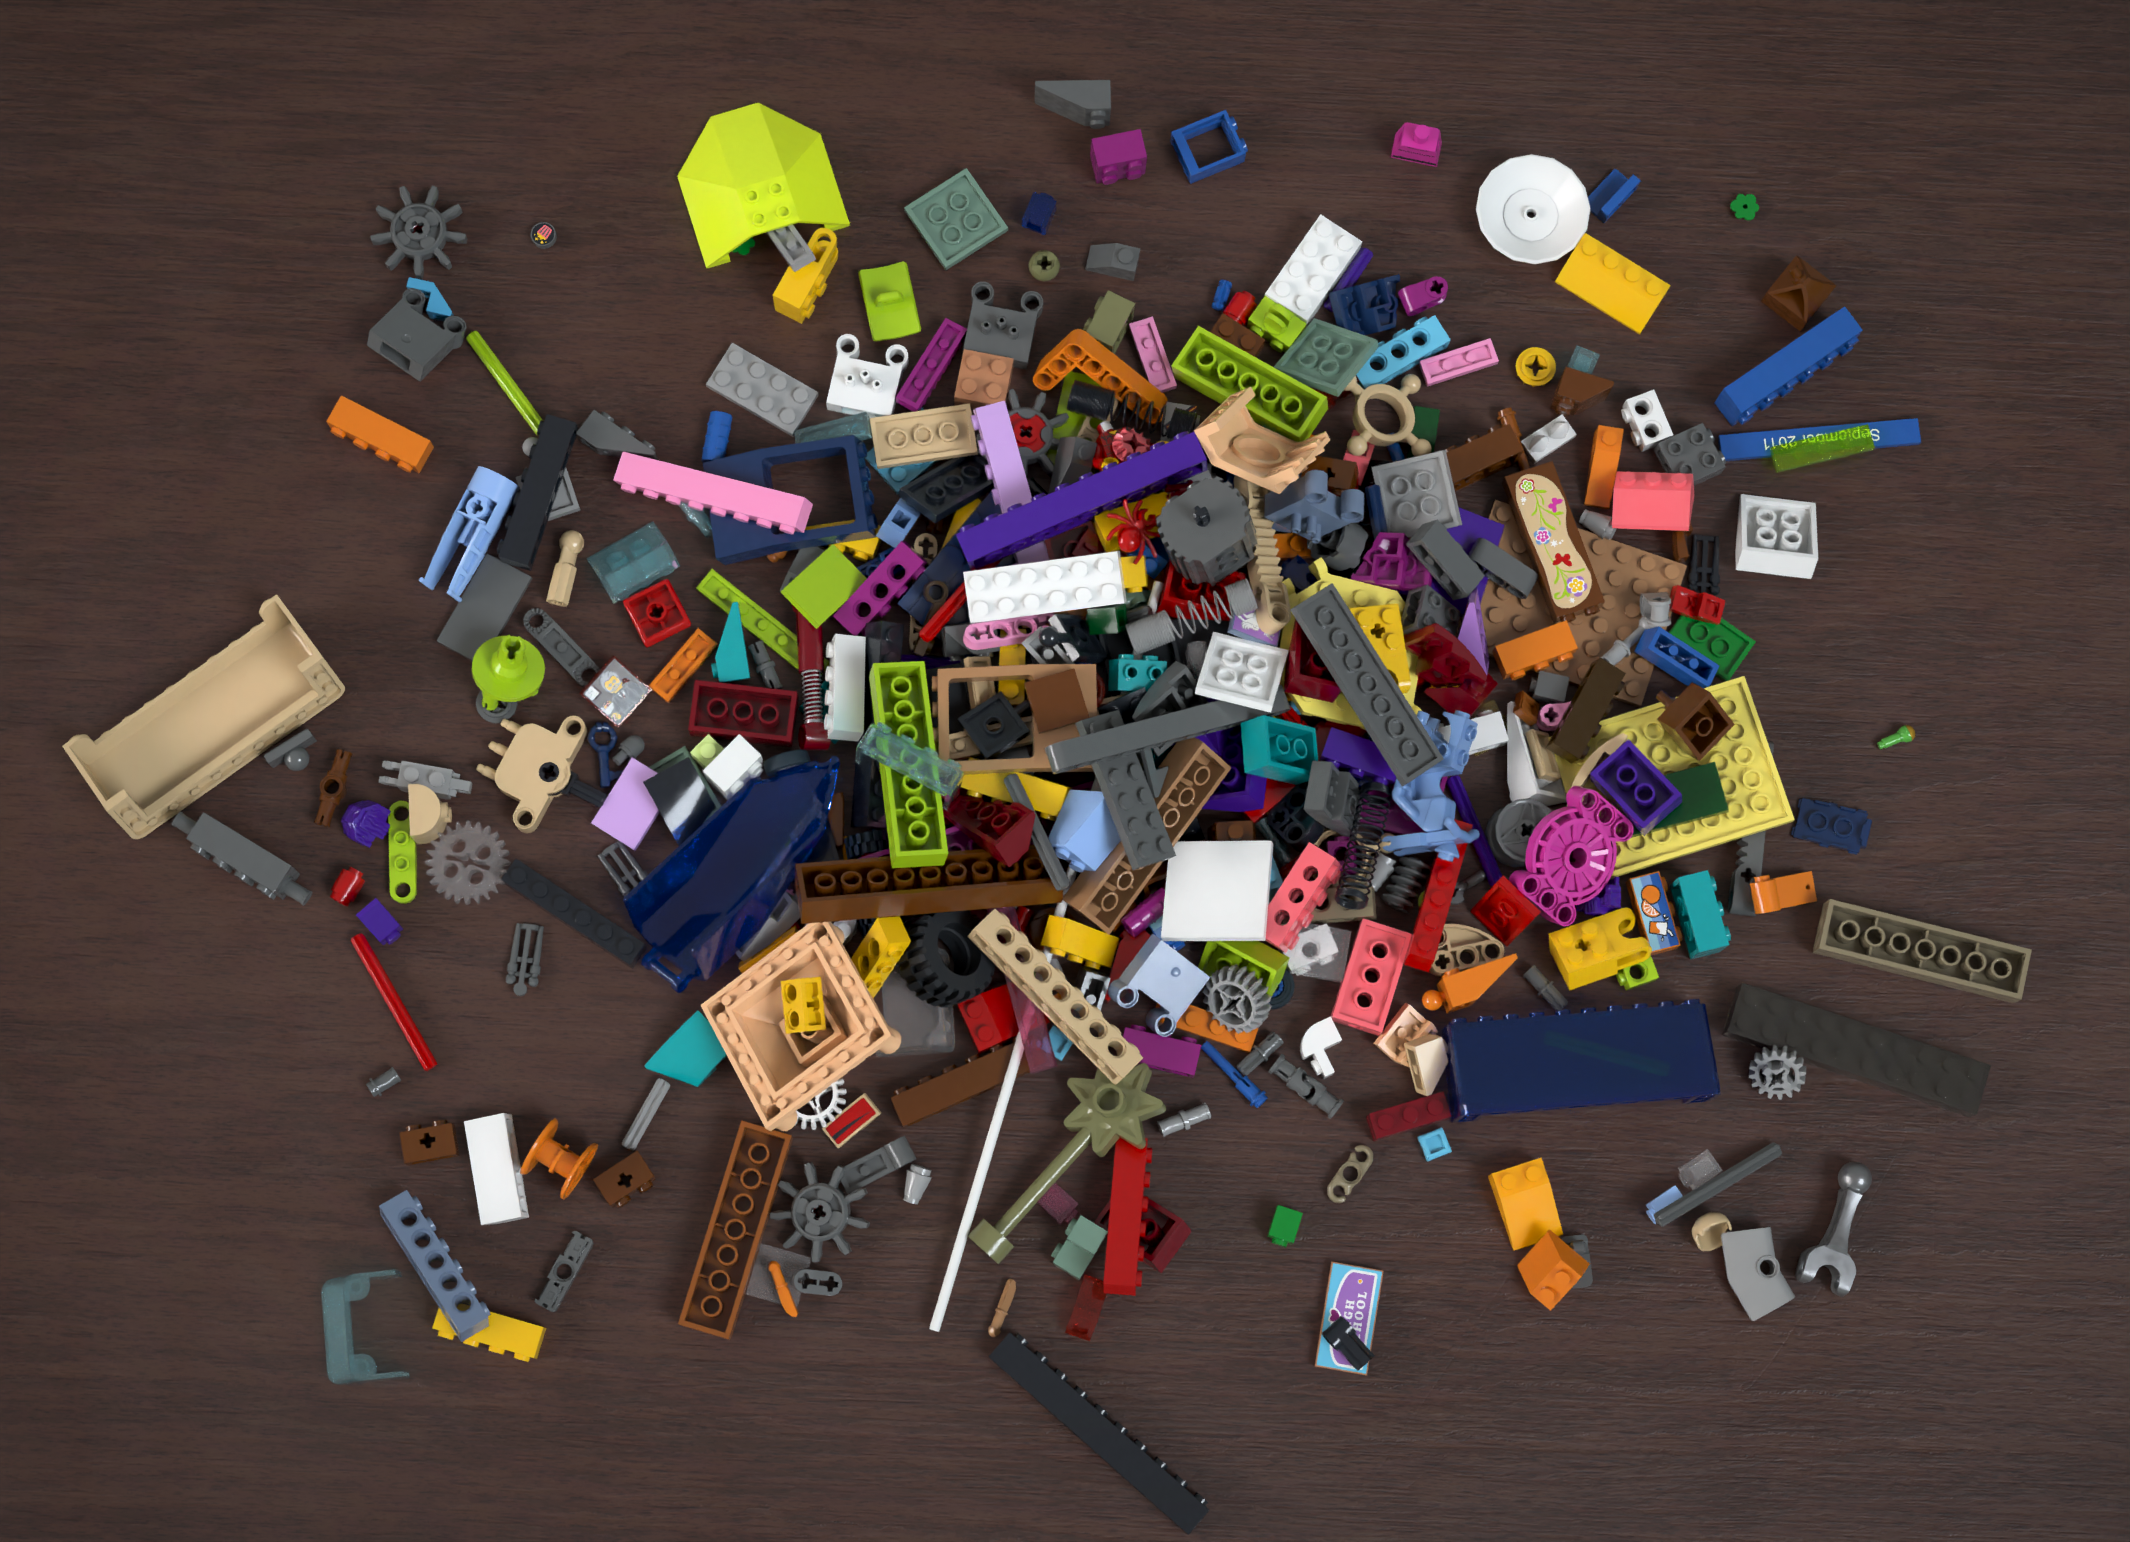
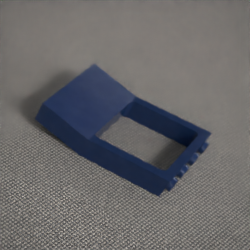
M855 435L757 449L703 463L704 472L773 489L771 467L773 465L846 454L855 511V521L851 524L805 530L804 533L779 534V527L772 525L771 529L757 525V521L749 519L748 523L734 519V515L726 514L725 517H721L711 513V509H709L716 559L724 565H729L783 551L876 538L875 529L878 528V521L872 511L874 496L872 491L869 490L868 481L871 480V474L868 466L865 464V457H867L865 443L860 441Z

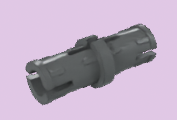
M763 640L755 642L756 645H749L748 648L757 665L755 669L758 674H761L766 688L782 689L783 685H781L774 669L776 666L775 662L771 661Z

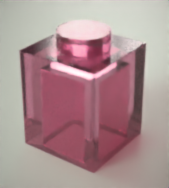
M1056 1183L1037 1202L1060 1225L1064 1221L1069 1224L1078 1214V1211L1075 1209L1078 1203Z

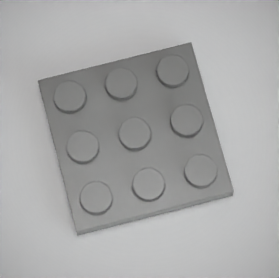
M1446 450L1372 467L1375 485L1380 486L1388 533H1405L1407 537H1412L1422 524L1437 519L1446 529L1462 525Z

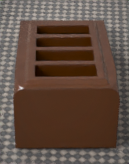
M843 792L823 798L836 849L841 850L844 844L845 799Z

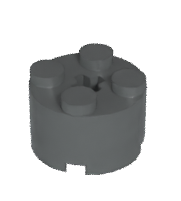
M1350 523L1322 536L1319 543H1313L1307 539V548L1311 550L1310 555L1317 560L1322 557L1326 565L1336 571H1343L1348 568L1354 569L1360 563V556L1368 539V533L1360 525Z

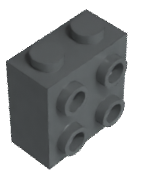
M1703 423L1659 442L1654 449L1665 473L1693 474L1694 486L1721 474L1725 469V457L1720 450L1717 451L1713 443L1714 436L1709 428H1705Z
M1428 584L1410 590L1401 619L1403 636L1434 623L1439 624L1455 636L1461 611Z

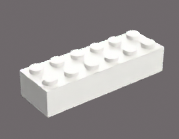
M1120 551L963 572L970 624L1127 602Z

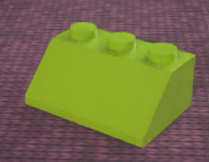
M1207 941L1198 968L1211 977L1216 970L1227 965L1231 967L1237 964L1239 969L1246 966L1248 973L1255 971L1257 979L1263 978L1261 984L1269 987L1266 994L1272 996L1284 976L1290 957L1260 941Z

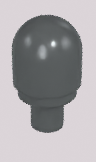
M638 735L629 736L618 747L619 753L612 758L613 761L620 766L625 760L635 759L645 748L644 740Z

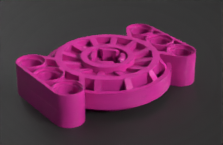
M1573 786L1568 790L1566 795L1568 807L1552 811L1537 824L1529 838L1526 849L1525 864L1527 870L1514 871L1509 878V881L1541 911L1539 914L1543 918L1561 926H1569L1574 922L1576 918L1575 905L1591 900L1607 885L1616 863L1617 847L1615 841L1625 842L1629 840L1634 831L1632 822L1597 791L1582 786ZM1572 851L1573 858L1576 860L1575 863L1569 861V857Z

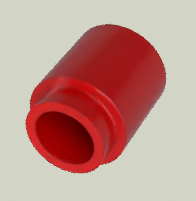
M1247 291L1242 293L1236 292L1223 313L1244 326L1257 307V304L1254 302L1255 297Z
M349 867L348 870L342 869L331 888L330 898L348 907L350 902H354L365 883V880L362 879L363 873L352 867Z

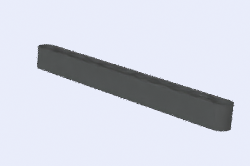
M1279 685L1271 713L1218 700L1060 741L1044 749L1053 774L1236 727L1241 725L1242 722L1263 715L1274 717L1291 710L1283 686Z

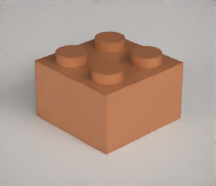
M964 349L954 396V405L970 403L971 409L1001 401L1006 403L1014 359Z

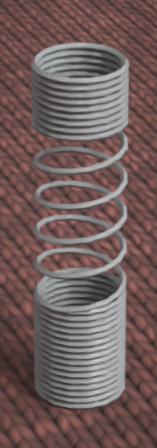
M1245 578V580L1243 579L1225 586L1231 615L1215 590L1213 591L1218 620L1204 596L1201 595L1200 599L1206 625L1200 618L1193 603L1188 600L1193 630L1179 606L1176 605L1175 609L1181 636L1165 610L1143 619H1138V621L1131 622V624H1126V629L1136 654H1144L1146 651H1151V649H1156V647L1158 648L1161 645L1163 646L1175 641L1173 630L1179 638H1183L1180 615L1188 629L1195 634L1196 626L1192 609L1202 626L1207 629L1208 619L1204 603L1214 620L1220 624L1221 616L1217 598L1227 616L1231 619L1234 616L1233 610L1238 617L1241 614L1243 615L1258 609L1248 580Z

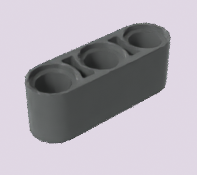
M1477 538L1468 554L1470 559L1478 565V568L1485 577L1520 599L1528 597L1539 578L1534 570L1484 538Z

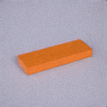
M698 628L649 684V688L669 703L718 647V643Z

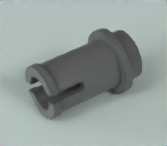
M391 1067V1069L372 1080L370 1078V1082L366 1085L374 1097L377 1095L382 1096L381 1093L401 1082V1079L394 1068Z

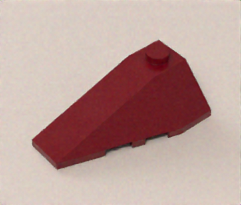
M960 795L943 810V815L946 819L996 860L1008 867L1019 861L1021 856L1029 849L1036 814L1021 803L1012 802L1011 805L1003 804L1001 800H995L991 803L984 802L982 798Z

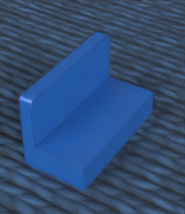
M1614 169L1588 196L1590 212L1605 223L1633 194L1641 180L1634 174L1627 179L1617 169Z

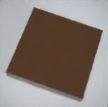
M1074 668L1024 683L1039 734L1090 718Z

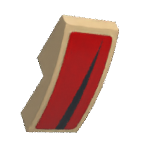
M864 1093L846 1107L841 1114L835 1116L834 1122H828L827 1126L822 1128V1130L837 1148H841L859 1131L881 1114V1111L868 1095Z

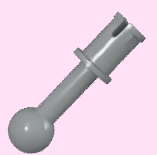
M1644 616L1641 617L1639 627L1624 641L1616 640L1614 646L1601 658L1615 666L1624 657L1631 655L1630 648L1640 640L1644 630L1654 628V626L1648 625Z

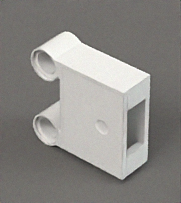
M851 334L842 335L836 343L837 359L826 402L827 410L868 419L893 415L902 374L909 365L907 349L901 345L890 346L886 352V365L858 360L860 349L857 338ZM850 344L855 348L852 352L846 353L841 350L842 347ZM894 355H901L904 358L900 363H894L890 359Z

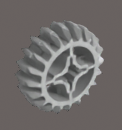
M1237 964L1231 967L1227 965L1216 970L1207 981L1203 991L1206 995L1203 1002L1209 1005L1206 1011L1213 1013L1212 1020H1219V1027L1226 1025L1228 1032L1235 1029L1238 1034L1243 1031L1248 1033L1253 1029L1259 1028L1268 1018V1012L1272 1007L1269 1003L1272 996L1266 994L1269 987L1261 984L1263 978L1257 979L1255 971L1248 973L1246 966L1239 969Z

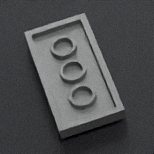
M734 343L730 345L706 383L707 388L792 437L819 396V393Z

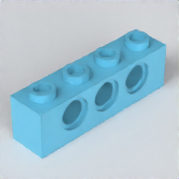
M1434 315L1429 319L1425 316L1414 323L1415 327L1410 330L1402 329L1393 335L1391 341L1387 343L1384 341L1379 342L1378 349L1356 374L1357 384L1364 390L1371 385L1385 384L1418 365L1419 361L1430 358L1446 349L1451 340L1436 316ZM1420 337L1424 340L1425 344L1418 346L1412 339ZM1398 349L1402 351L1404 356L1396 358L1392 355L1391 351ZM1379 362L1382 365V369L1374 370L1371 368L1370 363Z

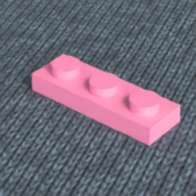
M1153 316L1130 323L1129 329L1147 381L1162 393L1176 389L1177 384Z
M1491 338L1421 360L1419 361V366L1428 387L1496 365L1499 360Z

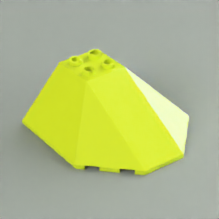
M760 103L711 116L677 176L706 268L731 262L729 253L751 237L792 224H823L824 228L832 231L850 226L821 134Z

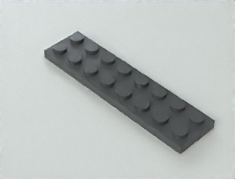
M1333 583L1290 609L1401 786L1408 784L1444 759Z

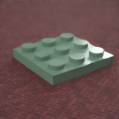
M967 168L904 207L905 213L945 270L1008 231L1007 225Z
M1314 318L1274 368L1306 386L1338 397L1378 349V340Z

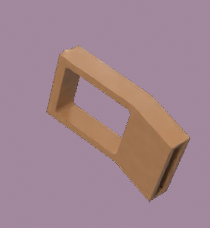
M1027 664L938 669L937 676H932V692H937V702H932V717H937V728H933L934 743H937L938 775L1052 772L1044 748L1060 741L1080 737L1075 724L1039 734L1032 713L1033 757L952 761L949 757L950 683L1020 679L1032 681L1074 668L1089 717L1091 718L1097 716L1096 664ZM1092 765L1065 772H1094Z

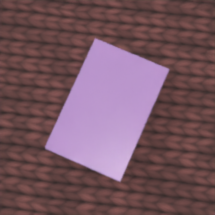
M631 758L591 823L636 851L659 814L657 806L643 783L658 773L638 760Z

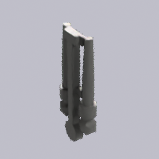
M617 841L598 855L604 867L618 885L619 891L623 896H626V900L630 905L637 902V897L633 894L635 892H638L640 895L639 901L641 905L647 907L653 903L652 895L647 892L644 893L642 888L645 885V888L651 892L656 888L655 883L649 879L648 873L643 871L622 842ZM618 847L633 867L631 872L628 871L614 850ZM610 854L625 874L624 877L620 878L605 857ZM636 874H638L637 877L641 881L640 884L633 878ZM629 880L634 887L632 890L628 884H625L626 881Z
M525 923L516 924L510 963L507 966L506 982L513 985L516 982L515 976L519 977V982L513 988L517 996H524L527 993V986L524 984L525 978H529V986L537 987L538 985L537 976L540 975L541 969L539 964L543 926ZM522 929L526 930L523 955L518 957L520 931ZM532 931H538L533 958H528ZM517 962H521L520 972H517ZM527 963L532 964L529 973H526Z

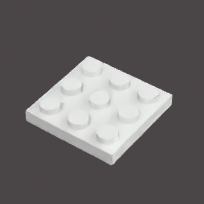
M1213 632L1196 685L1195 694L1271 713L1289 650Z

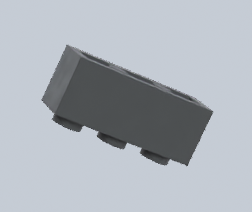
M1438 519L1422 524L1406 544L1453 600L1468 597L1485 576L1478 568V565L1470 559L1462 546L1454 540L1446 527Z

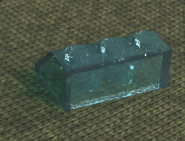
M654 522L645 525L587 558L613 604L628 598L630 594L640 588L648 587L656 579L669 575L674 569L680 567L670 545Z

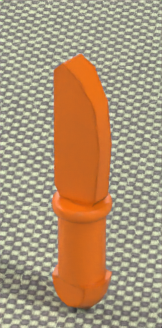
M771 1261L768 1265V1270L771 1272L775 1282V1289H778L777 1292L786 1313L792 1317H797L798 1310L787 1287L788 1283L785 1282L781 1272V1266L777 1261Z

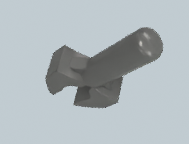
M1480 870L1463 881L1456 882L1455 889L1458 891L1455 893V897H1452L1450 905H1458L1465 900L1463 898L1464 891L1485 880V873Z

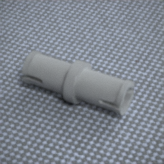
M1203 1103L1187 1111L1179 1110L1178 1114L1157 1121V1126L1161 1135L1165 1137L1181 1129L1186 1131L1191 1128V1125L1211 1119V1113L1207 1104Z

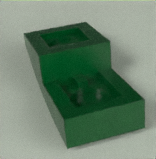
M1415 406V424L1411 433L1418 439L1429 441L1432 447L1431 453H1434L1440 409ZM1408 445L1407 459L1415 457L1412 454L1410 445Z

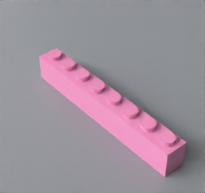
M622 452L613 479L621 485V490L635 494L636 491L643 492L644 496L655 500L658 499V496L666 498L665 501L671 504L680 505L681 502L687 503L688 507L698 511H703V508L711 509V513L721 517H725L726 514L734 515V519L748 523L749 519L754 520L761 527L771 529L772 525L780 527V531L788 534H794L795 531L804 533L813 506L805 497L627 452Z

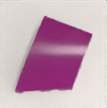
M1380 532L1374 540L1372 548L1363 557L1364 561L1357 572L1351 575L1352 580L1394 590L1410 591L1427 584L1431 587L1432 584L1431 573L1406 545L1409 538L1405 533Z

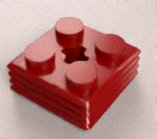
M664 579L623 600V604L647 648L691 626V622L669 579ZM657 608L658 611L663 610L660 618L651 617L654 609Z

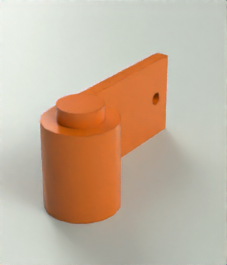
M1812 871L1770 879L1769 875L1754 877L1755 882L1750 883L1755 914L1778 911L1782 908L1817 901Z

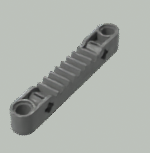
M1767 741L1773 756L1774 743L1773 741ZM1766 830L1742 837L1737 842L1742 848L1736 854L1741 858L1735 862V865L1739 867L1732 872L1730 879L1729 914L1756 916L1750 883L1755 882L1754 877L1761 876ZM1744 872L1747 873V877L1751 878L1747 883L1745 878L1741 877Z

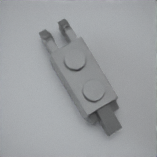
M383 761L382 767L387 770L399 771L398 779L380 776L378 783L398 787L404 792H408V784H420L430 788L438 798L442 799L456 797L457 792L471 794L472 782L461 780L460 774L455 773L452 769L402 761L401 763Z

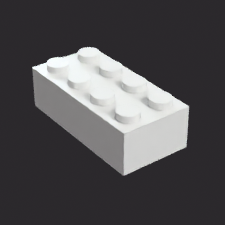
M1320 214L1269 287L1265 296L1294 313L1296 317L1307 323V327L1359 252L1362 241Z

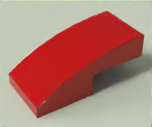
M1679 585L1672 586L1669 611L1695 620L1716 625L1720 624L1726 600L1706 592L1697 593Z

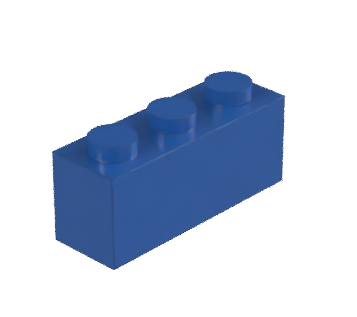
M1659 626L1644 630L1634 650L1635 653L1687 686L1693 682L1702 688L1710 687L1719 668L1718 664Z

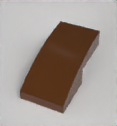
M1691 521L1689 531L1673 530L1674 561L1678 563H1685L1689 557L1685 537H1688L1693 531Z

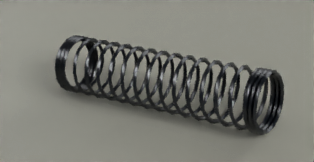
M1367 782L1361 785L1360 798L1358 799V806L1354 814L1355 820L1352 823L1353 827L1351 828V835L1347 844L1348 849L1345 852L1346 856L1342 865L1343 871L1340 873L1341 878L1339 879V886H1337L1334 898L1339 905L1352 910H1360L1367 907L1369 900L1367 895L1370 894L1369 887L1372 886L1370 880L1374 879L1372 873L1376 870L1374 866L1377 864L1376 858L1379 857L1377 851L1381 848L1379 844L1382 843L1381 837L1384 835L1383 829L1386 827L1384 822L1387 821L1386 815L1389 814L1387 808L1391 806L1392 789L1378 782ZM1365 791H1382L1388 794L1389 796L1381 797L1376 795H1370ZM1367 805L1375 809H1386L1387 812L1383 814L1376 810L1363 809L1361 806ZM1366 812L1373 816H1384L1385 820L1381 821L1374 817H1363L1359 813ZM1364 819L1371 823H1382L1383 828L1371 824H1361L1357 820ZM1362 826L1365 829L1381 831L1382 833L1378 836L1372 832L1359 831L1356 827ZM1360 833L1366 837L1379 838L1380 842L1376 843L1370 839L1357 838L1354 834ZM1353 841H1359L1367 845H1377L1378 849L1374 850L1373 848L1361 845L1356 846ZM1357 848L1365 852H1375L1376 857L1364 853H1354L1351 849ZM1355 855L1362 859H1373L1375 863L1370 864L1365 861L1352 860L1349 856ZM1353 862L1360 866L1372 867L1373 871L1369 872L1362 868L1350 867L1348 863ZM1353 870L1361 874H1370L1371 878L1367 879L1359 875H1350L1346 871ZM1350 877L1358 881H1368L1370 884L1365 886L1356 882H1347L1344 878ZM1348 884L1355 888L1367 889L1368 893H1363L1353 888H1344L1342 885ZM1343 895L1356 896L1362 899L1363 901H1355L1352 899H1348Z

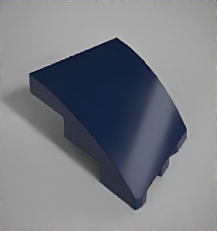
M1400 274L1330 292L1329 297L1337 326L1362 335L1395 328L1397 321L1396 308L1398 307V298L1395 297L1396 283L1400 282Z

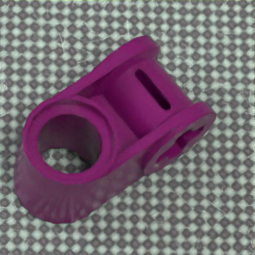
M1435 276L1401 289L1398 295L1407 316L1417 315L1426 309L1443 303L1446 299L1448 284L1442 277ZM1435 287L1437 291L1441 290L1440 294H1437L1436 291H1432V288Z

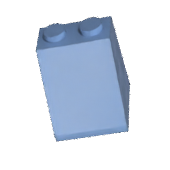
M1072 789L1069 790L1048 837L1057 857L1067 861L1069 867L1077 872H1083L1084 870L1096 871L1121 841L1103 793Z

